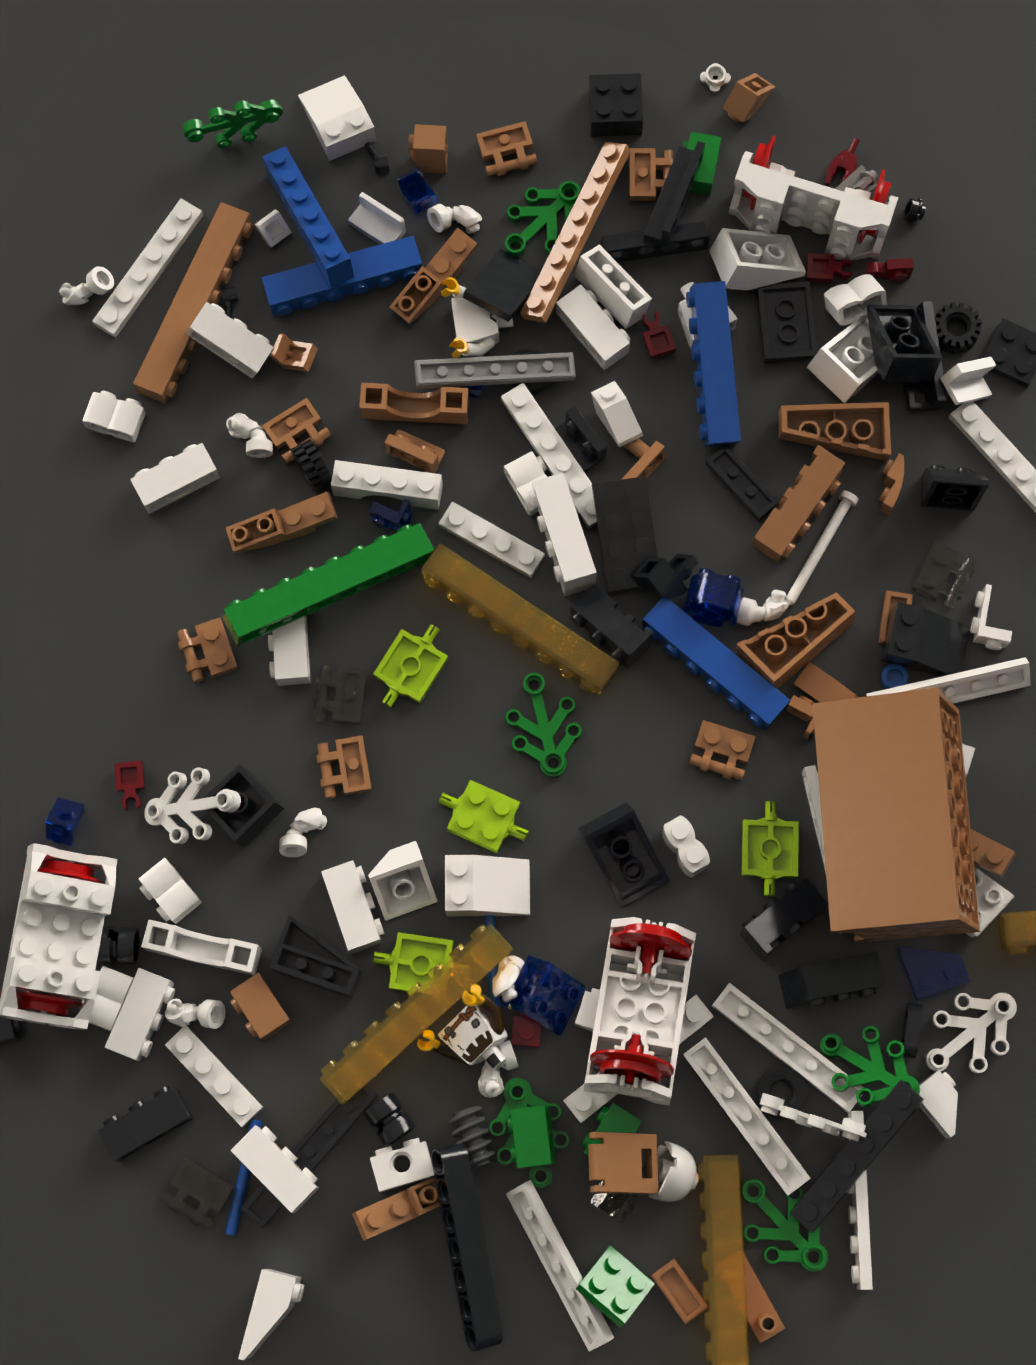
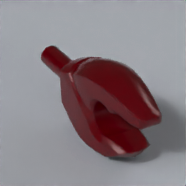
M858 138L853 139L848 151L843 150L831 161L825 176L826 186L830 185L837 171L844 172L843 182L857 169V156L854 152L860 142Z

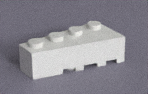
M564 473L533 481L532 491L529 492L530 501L533 508H538L540 514L537 517L541 533L545 532L547 541L545 546L549 557H553L555 564L553 567L557 582L561 584L564 597L585 591L593 584L596 585L597 572Z

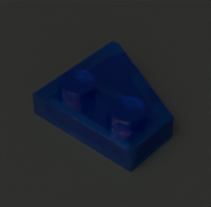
M909 947L897 949L916 1001L971 982L962 956L959 954Z

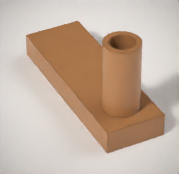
M639 438L623 445L625 449L639 458V460L622 479L646 476L647 480L667 458L665 446L656 441L650 447Z
M742 1249L716 1263L759 1343L786 1329Z

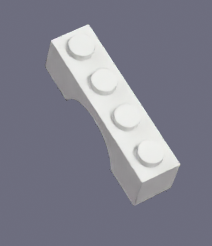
M335 460L331 488L334 496L361 499L371 495L388 496L403 500L414 507L439 510L443 481L442 474Z
M148 920L141 946L148 952L251 976L256 974L262 948L257 944L231 938L226 939L204 935L154 920Z

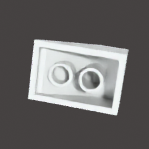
M345 75L298 95L329 161L362 148L367 142H376L374 125Z
M722 228L710 249V254L721 281L726 282L727 289L751 290L802 277L806 273L790 235Z
M865 315L825 344L807 366L844 404L879 373L874 362L868 317Z
M445 855L446 917L485 915L530 916L529 860L482 855Z
M272 1269L261 1270L238 1359L246 1360L251 1358L293 1309L295 1303L301 1302L305 1287L304 1284H300L302 1277Z

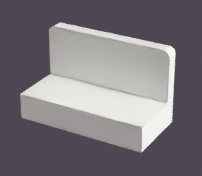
M361 192L359 195L360 205L348 219V224L379 245L401 239L406 232L404 219L364 192Z
M992 357L956 364L940 379L954 404L959 405L990 397L992 393L983 376L993 369L996 364Z

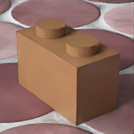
M415 124L414 134H409L410 162L415 163V172L446 174L448 159L446 126Z
M259 972L230 991L234 997L230 1002L239 1015L244 1013L249 1020L245 1026L254 1039L259 1036L261 1040L265 1041L292 1023Z

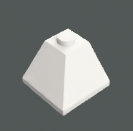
M416 841L389 850L368 875L385 921L438 902Z

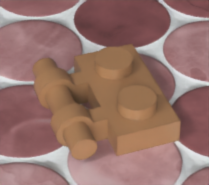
M526 121L476 134L483 161L493 159L495 163L485 167L488 177L493 175L503 176L508 171L516 169L522 171L528 169V166L538 164L536 154L526 156L524 152L525 150L533 149ZM516 153V159L503 162L502 156Z
M630 148L629 201H655L656 191L662 190L673 163L672 150H664L663 158H656L655 148ZM656 170L663 171V179H656Z
M307 398L262 425L263 430L277 450L284 445L288 446L289 450L281 455L286 464L294 460L291 449L298 446L294 439L307 432L309 438L303 442L310 439L317 448L324 444L323 441L332 436L327 427L319 432L314 428L322 420Z
M221 617L196 625L195 629L198 635L196 637L190 638L187 629L177 632L179 638L178 646L180 651L184 652L187 661L185 667L187 673L191 674L194 683L204 680L201 671L206 669L210 670L213 678L238 670ZM202 646L205 658L197 660L194 649Z
M703 720L694 748L703 750L704 755L701 757L692 754L689 764L699 767L700 771L707 772L709 770L722 774L723 778L731 780L732 777L742 781L745 770L736 768L735 764L736 761L747 764L756 736ZM712 754L728 758L727 764L711 760Z
M363 735L335 740L337 751L329 752L328 743L317 744L318 755H316L317 764L321 766L322 773L320 784L321 788L325 791L326 799L337 797L335 787L343 785L345 795L372 791ZM339 761L341 775L333 776L331 763Z

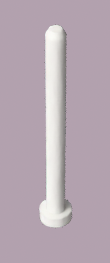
M846 490L841 492L839 496L840 504L785 598V601L790 602L789 606L795 604L850 506H856L859 499L853 493Z

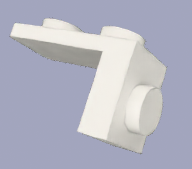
M986 584L982 592L978 591L976 595L975 607L979 608L978 616L973 617L970 633H974L973 642L984 644L988 649H1005L1011 642L1012 631L985 626L992 585Z

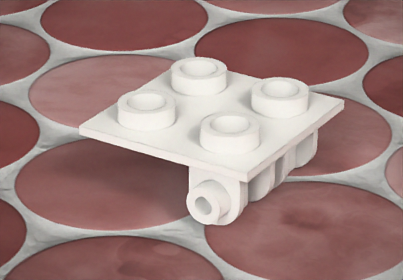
M975 867L980 932L966 933L971 938L974 936L978 937L1015 897Z

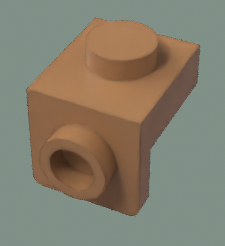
M279 334L273 346L271 357L284 369L309 372L318 348L311 343L291 341L285 334Z
M793 695L786 711L810 723L803 735V738L808 740L811 733L815 735L812 705L814 702L807 697L799 696L798 698Z

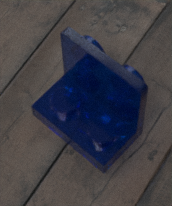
M528 955L514 983L517 997L509 1002H504L503 1006L513 1012L528 1016L549 1031L561 1036L585 986L549 961Z

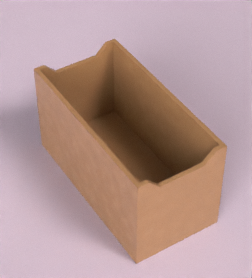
M938 687L812 703L831 932L855 934L853 936L855 943L980 932L959 709Z

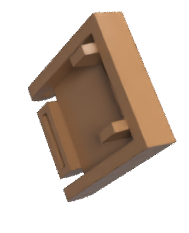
M589 1133V1139L601 1140L602 1143L588 1145L589 1181H602V1186H590V1193L658 1194L657 1134ZM641 1151H646V1178H642Z

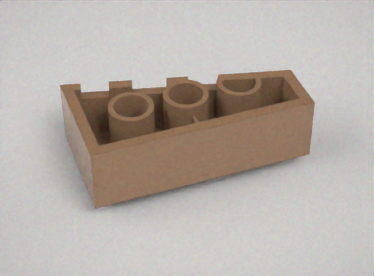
M889 402L784 405L780 407L777 413L778 437L781 440L814 447L820 445L824 449L885 462L891 456Z
M818 445L813 452L810 465L807 466L805 464L800 470L794 482L795 486L787 489L779 502V508L775 507L755 535L752 546L777 563L780 562L783 556L788 559L796 547L794 544L798 536L802 538L805 536L812 525L809 523L812 516L818 517L827 504L824 500L828 494L833 496L841 486L842 482L839 481L845 462Z
M836 592L805 608V611L793 617L791 615L785 618L780 624L770 629L766 628L758 632L756 636L737 643V655L776 689H779L854 623L855 610Z

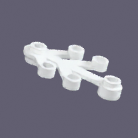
M198 767L191 772L192 782L177 803L170 804L178 790L184 788L187 783L186 775L175 771L168 776L169 786L161 797L153 798L147 803L144 816L149 824L154 826L162 825L169 832L170 840L173 843L184 844L189 838L188 830L179 827L170 817L171 815L178 814L193 829V836L196 839L205 841L211 837L212 828L209 824L203 823L193 812L218 808L221 811L232 813L239 808L241 798L238 792L223 789L214 797L193 800L202 786L206 785L210 780L209 771ZM202 772V778L199 781V774ZM179 777V782L176 784V778ZM204 828V833L201 836V829ZM180 831V832H181V836H180V838L178 839V838H177V835H178V832Z
M960 993L955 996L953 1004L959 1011H965L969 1008L987 1011L980 1018L949 1015L946 1011L942 1010L934 1013L932 1023L936 1028L941 1029L947 1026L964 1028L965 1030L942 1049L930 1050L925 1056L926 1067L933 1072L943 1071L949 1064V1058L974 1038L969 1068L976 1074L984 1072L988 1067L987 1060L984 1058L986 1027L994 1021L995 1040L992 1041L990 1049L997 1056L1006 1054L1009 1051V1043L1006 1040L1007 1020L1011 1019L1017 1010L1014 998L1007 993H997L990 1000L972 998L966 993ZM959 997L966 998V1007H961L958 1004ZM999 1002L1007 1004L1006 1012L999 1010ZM937 1015L945 1016L946 1022L944 1025L937 1023ZM996 1042H1002L1004 1044L1005 1048L1003 1052H998L996 1050ZM938 1054L942 1057L943 1062L941 1065L934 1063V1055ZM976 1059L981 1060L983 1063L981 1070L975 1069L973 1065Z
M762 1094L760 1105H762L760 1111L777 1116L778 1111H781L780 1116L794 1120L795 1123L809 1128L812 1126L820 1128L822 1132L838 1136L839 1132L843 1131L842 1137L854 1141H859L860 1136L866 1138L867 1133L864 1132L866 1125L843 1118L841 1125L816 1115L783 1106L785 1100L769 1094Z

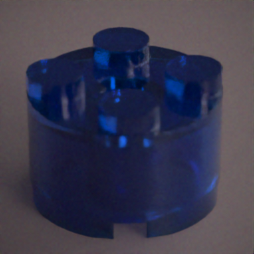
M706 568L699 569L698 574L691 577L684 604V612L687 614L689 611L693 614V620L705 625L722 627L723 622L729 621V626L734 625L737 622L744 593L741 579L734 575L723 576L715 574L714 571Z

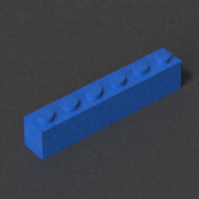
M286 146L262 156L267 177L330 288L354 278L351 259Z
M414 235L348 253L351 259L354 278L330 288L316 262L261 277L272 316L288 315L293 310L299 308H313L318 303L324 301H338L343 296L353 293L356 295L363 294L369 289L378 286L385 288L400 280L410 281L422 267Z
M726 282L694 283L689 289L690 292H686V304L692 311V318H689V332L694 334L695 345L691 346L692 360L697 362V371L694 372V384L696 388L699 387L700 398L696 400L697 412L702 414V424L699 425L700 440H704L705 447L723 446L725 444L735 445L741 441Z
M662 597L643 618V631L646 628L652 631L653 641L658 639L665 645L664 650L673 658L679 657L686 663L685 667L695 676L699 674L707 680L705 683L715 693L720 691L728 698L726 701L731 707L737 711L741 709L749 715L748 720L757 728L763 727L765 730H768L787 708L790 699L667 597Z

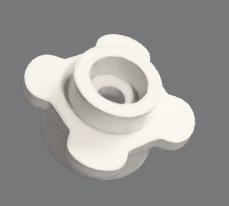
M714 63L707 68L706 72L700 74V80L710 87V91L718 92L723 84L730 82L731 76L729 73H726L723 66Z

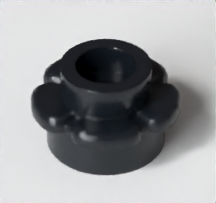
M910 198L906 204L904 218L909 219L910 223L921 220L925 214L926 205H923L921 198L917 200Z

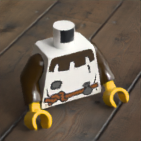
M472 985L470 989L472 995L468 991H464L462 1001L467 1006L438 1034L440 1038L436 1040L433 1031L425 1030L423 1031V1037L430 1041L425 1042L422 1039H418L417 1046L422 1051H430L434 1048L435 1052L463 1064L474 1065L486 1060L490 1067L495 1070L506 1061L504 1055L497 1048L507 1039L503 1011L501 1007L487 996H481L480 986Z

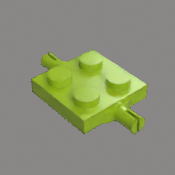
M429 625L423 637L413 636L401 629L374 671L373 676L389 687L388 693L381 701L387 707H392L398 695L407 696L420 704L447 662L448 656L437 650L432 644L440 631L437 627L434 628V625Z
M470 780L464 793L458 799L444 792L439 799V804L453 809V816L448 824L447 831L492 852L498 853L502 842L509 835L525 841L529 830L514 825V817L520 802Z
M765 801L764 818L758 820L743 819L741 876L764 879V896H769L770 886V897L776 896L775 880L780 878H798L799 821H784L776 818V801L771 803V812L770 801Z
M400 932L397 934L396 946L391 954L375 952V958H373V964L389 965L391 972L389 989L445 997L447 983L451 975L468 978L469 973L465 971H469L470 967L469 965L453 964V940Z

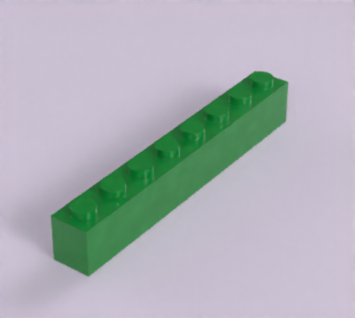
M420 523L414 526L408 524L398 529L397 533L389 537L382 535L376 538L373 544L366 547L360 545L353 548L348 555L341 558L339 556L332 557L323 566L316 569L315 567H309L302 571L298 577L293 579L284 578L277 582L273 588L268 590L265 588L259 589L252 593L248 599L243 601L237 599L230 602L223 610V620L238 647L432 560L435 550Z

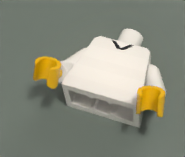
M449 277L441 282L443 285L448 286V288L441 291V294L444 297H449L453 294L454 297L451 298L456 338L449 344V347H454L457 350L452 353V357L459 358L461 355L482 357L499 342L498 329L513 327V319L507 322L464 299L463 294L466 288L458 285L454 278Z

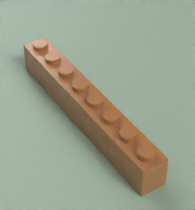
M220 202L133 382L138 394L163 404H167L169 397L172 398L175 395L178 387V378L180 374L183 375L186 372L191 351L194 352L199 345L197 341L185 333L206 302L218 305L221 298V289L224 283L227 284L231 278V268L234 262L238 261L242 255V245L245 239H249L253 232L254 225L248 212Z

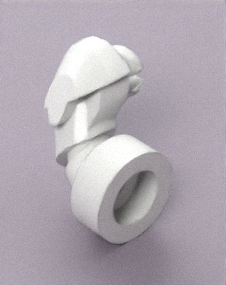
M437 204L427 211L428 221L437 232L450 228L453 220L465 226L467 233L472 234L479 231L480 225L478 222L482 220V217L474 209L464 205L450 208Z
M95 267L87 274V283H81L76 287H72L69 283H64L61 286L59 293L63 296L62 302L65 305H81L88 302L87 298L92 296L93 293L99 295L106 294L114 286L113 276L104 267Z
M236 413L227 420L226 426L232 437L251 438L246 442L247 456L254 458L272 456L273 443L267 439L263 427L258 425L257 422L249 419L242 413Z
M773 590L771 597L766 599L763 607L758 606L756 600L744 597L738 609L737 623L750 626L753 622H760L761 620L766 622L780 618L790 602L785 601L786 593L781 590Z
M311 808L298 813L295 821L289 825L291 829L287 830L286 835L279 840V852L281 855L300 857L307 853V839L302 834L304 832L307 833L309 830H322L326 827L327 818L325 815H322L321 809Z
M517 956L505 957L500 962L498 972L493 978V994L495 997L502 996L504 1002H509L517 997L514 985L521 983L526 976V965L521 958Z
M172 999L168 1002L165 1011L167 1020L175 1025L186 1027L190 1025L191 1021L198 1019L203 1027L217 1029L223 1024L226 1014L224 1004L219 1000L211 999L205 1000L199 1006L188 1003L182 1004L180 999Z
M510 1040L503 1042L497 1047L506 1058V1061L500 1067L493 1070L485 1060L481 1076L478 1080L479 1091L485 1097H496L504 1090L499 1068L503 1067L509 1071L519 1067Z

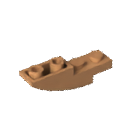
M457 228L425 268L423 266L390 305V308L411 324L442 295L441 291L448 288L447 285H443L441 282L449 277L456 280L464 270L463 265L479 247L478 243Z
M325 492L279 511L275 508L228 526L226 531L232 551L239 553L304 536L317 531L316 527L336 520L338 517L331 495Z
M971 829L974 867L977 869L981 867L1002 878L1016 855L1015 851Z
M435 1177L354 1212L352 1215L363 1241L439 1208L440 1203Z

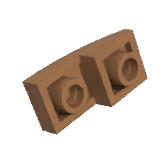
M900 453L895 461L891 459L888 461L882 472L886 475L883 482L886 488L879 501L883 502L880 512L888 516L895 505L903 483L904 455Z
M811 662L808 663L793 683L798 689L818 701V703L858 697Z

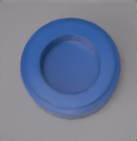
M899 664L886 666L880 675V682L884 689L906 685L909 680L907 670Z

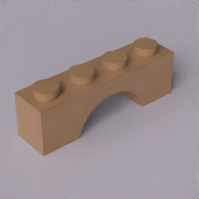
M361 383L359 409L362 419L468 425L469 391L468 388L441 387L429 393H410L397 390L389 384Z

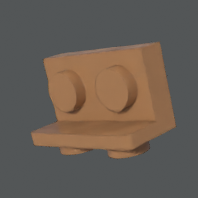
M397 430L395 435L389 434L384 442L387 454L429 473H436L445 455L444 449L402 430Z

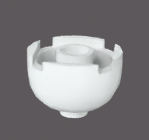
M666 1141V1146L659 1145L657 1147L658 1194L648 1196L659 1201L673 1202L683 1199L691 1189H695L699 1175L696 1173L697 1168L693 1156L685 1148Z

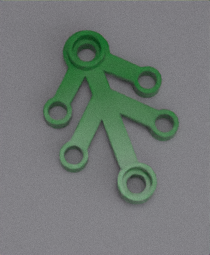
M266 100L259 105L250 104L248 101H239L233 105L235 112L223 110L221 107L210 109L208 111L210 124L203 125L201 120L192 119L186 121L182 128L184 136L189 142H199L204 138V134L225 129L222 133L215 136L217 147L226 148L232 144L231 137L239 130L244 142L255 140L257 138L256 130L265 123L276 122L283 114V109L276 100Z
M566 181L558 189L528 188L525 191V201L529 205H536L540 200L555 201L550 206L520 207L513 204L508 207L507 218L513 223L519 222L522 218L536 219L521 234L513 233L506 238V252L515 257L521 256L526 250V244L547 224L545 252L549 255L552 249H549L548 245L555 244L557 240V213L565 207V220H567L582 190L581 187L573 181ZM533 193L536 194L537 197L535 199H530L528 195ZM572 193L574 196L568 198L565 197V194ZM512 211H518L519 215L512 216L510 213ZM519 245L520 249L512 250L511 246Z
M530 673L523 680V689L532 698L538 725L523 717L517 709H511L506 713V723L511 727L518 726L541 740L544 751L528 743L527 738L523 735H517L513 738L512 748L517 753L524 752L539 761L540 769L546 776L558 777L567 768L565 754L572 743L578 740L582 734V728L579 724H568L565 729L564 738L555 749L553 737L566 716L575 710V701L571 697H563L559 701L558 710L549 722L542 697V692L545 689V680L538 673ZM531 682H537L539 684V688L537 690H531L529 688V684ZM566 701L572 704V708L569 710H565L562 707V704ZM511 714L519 716L517 722H511L508 718ZM572 727L577 728L579 731L575 736H571L568 733V730ZM517 740H523L525 742V746L523 748H517L515 746V742ZM556 760L559 765L556 768H550L548 762Z
M867 1026L862 1031V1037L868 1045L871 1061L844 1046L842 1039L836 1034H827L821 1039L820 1047L825 1057L830 1059L841 1057L864 1071L848 1076L843 1073L835 1074L831 1081L835 1091L845 1092L848 1088L878 1081L889 1086L876 1091H871L868 1088L858 1090L856 1099L860 1106L870 1107L873 1103L883 1101L900 1080H903L920 1095L918 1081L907 1074L903 1058L905 1050L900 1041L894 1040L887 1045V1053L893 1059L896 1076L885 1070L879 1046L880 1034L876 1027ZM868 1032H875L876 1037L870 1040L866 1038V1034ZM833 1040L837 1042V1045L834 1048H828L826 1046L827 1042ZM894 1046L901 1048L898 1054H892L890 1050ZM838 1079L846 1081L842 1087L836 1086L835 1083ZM862 1094H869L871 1096L870 1100L867 1102L861 1101L860 1096Z
M513 1078L504 1086L503 1094L506 1102L497 1118L491 1121L489 1131L493 1136H502L506 1132V1122L508 1116H511V1109L526 1108L527 1105L531 1107L542 1105L556 1107L558 1115L554 1118L551 1117V1121H556L561 1116V1108L555 1103L549 1104L533 1095L531 1086L525 1079ZM514 1087H521L523 1089L521 1097L513 1096L512 1090ZM499 1122L503 1125L501 1133L493 1132L492 1126L494 1123ZM552 1129L554 1147L557 1149L566 1148L569 1144V1136L563 1131L557 1132ZM513 1133L508 1138L505 1146L497 1152V1160L503 1165H508L512 1162V1157L509 1161H502L500 1153L504 1150L511 1153V1145H515ZM557 1135L565 1136L566 1143L559 1146L556 1144L555 1138ZM545 1165L535 1166L530 1171L529 1179L536 1188H545L552 1181V1172ZM538 1171H544L547 1176L546 1180L538 1182L535 1174Z
M756 1179L746 1181L741 1189L743 1198L749 1203H756L778 1228H759L757 1225L749 1224L743 1230L744 1238L749 1242H756L759 1239L791 1241L798 1250H779L775 1246H769L763 1252L764 1260L769 1264H776L779 1261L800 1262L807 1271L817 1272L822 1270L828 1262V1253L825 1247L820 1244V1226L814 1233L808 1230L807 1242L799 1233V1221L790 1214L802 1198L803 1191L801 1187L797 1189L799 1195L796 1199L790 1198L784 1192L788 1200V1217L786 1219L765 1196V1187L762 1182ZM750 1186H755L758 1189L757 1196H749L747 1191ZM750 1227L757 1230V1236L754 1239H750L747 1236V1230ZM770 1249L777 1252V1258L774 1261H770L767 1258V1252ZM811 1251H815L818 1254V1260L815 1263L808 1260V1254Z

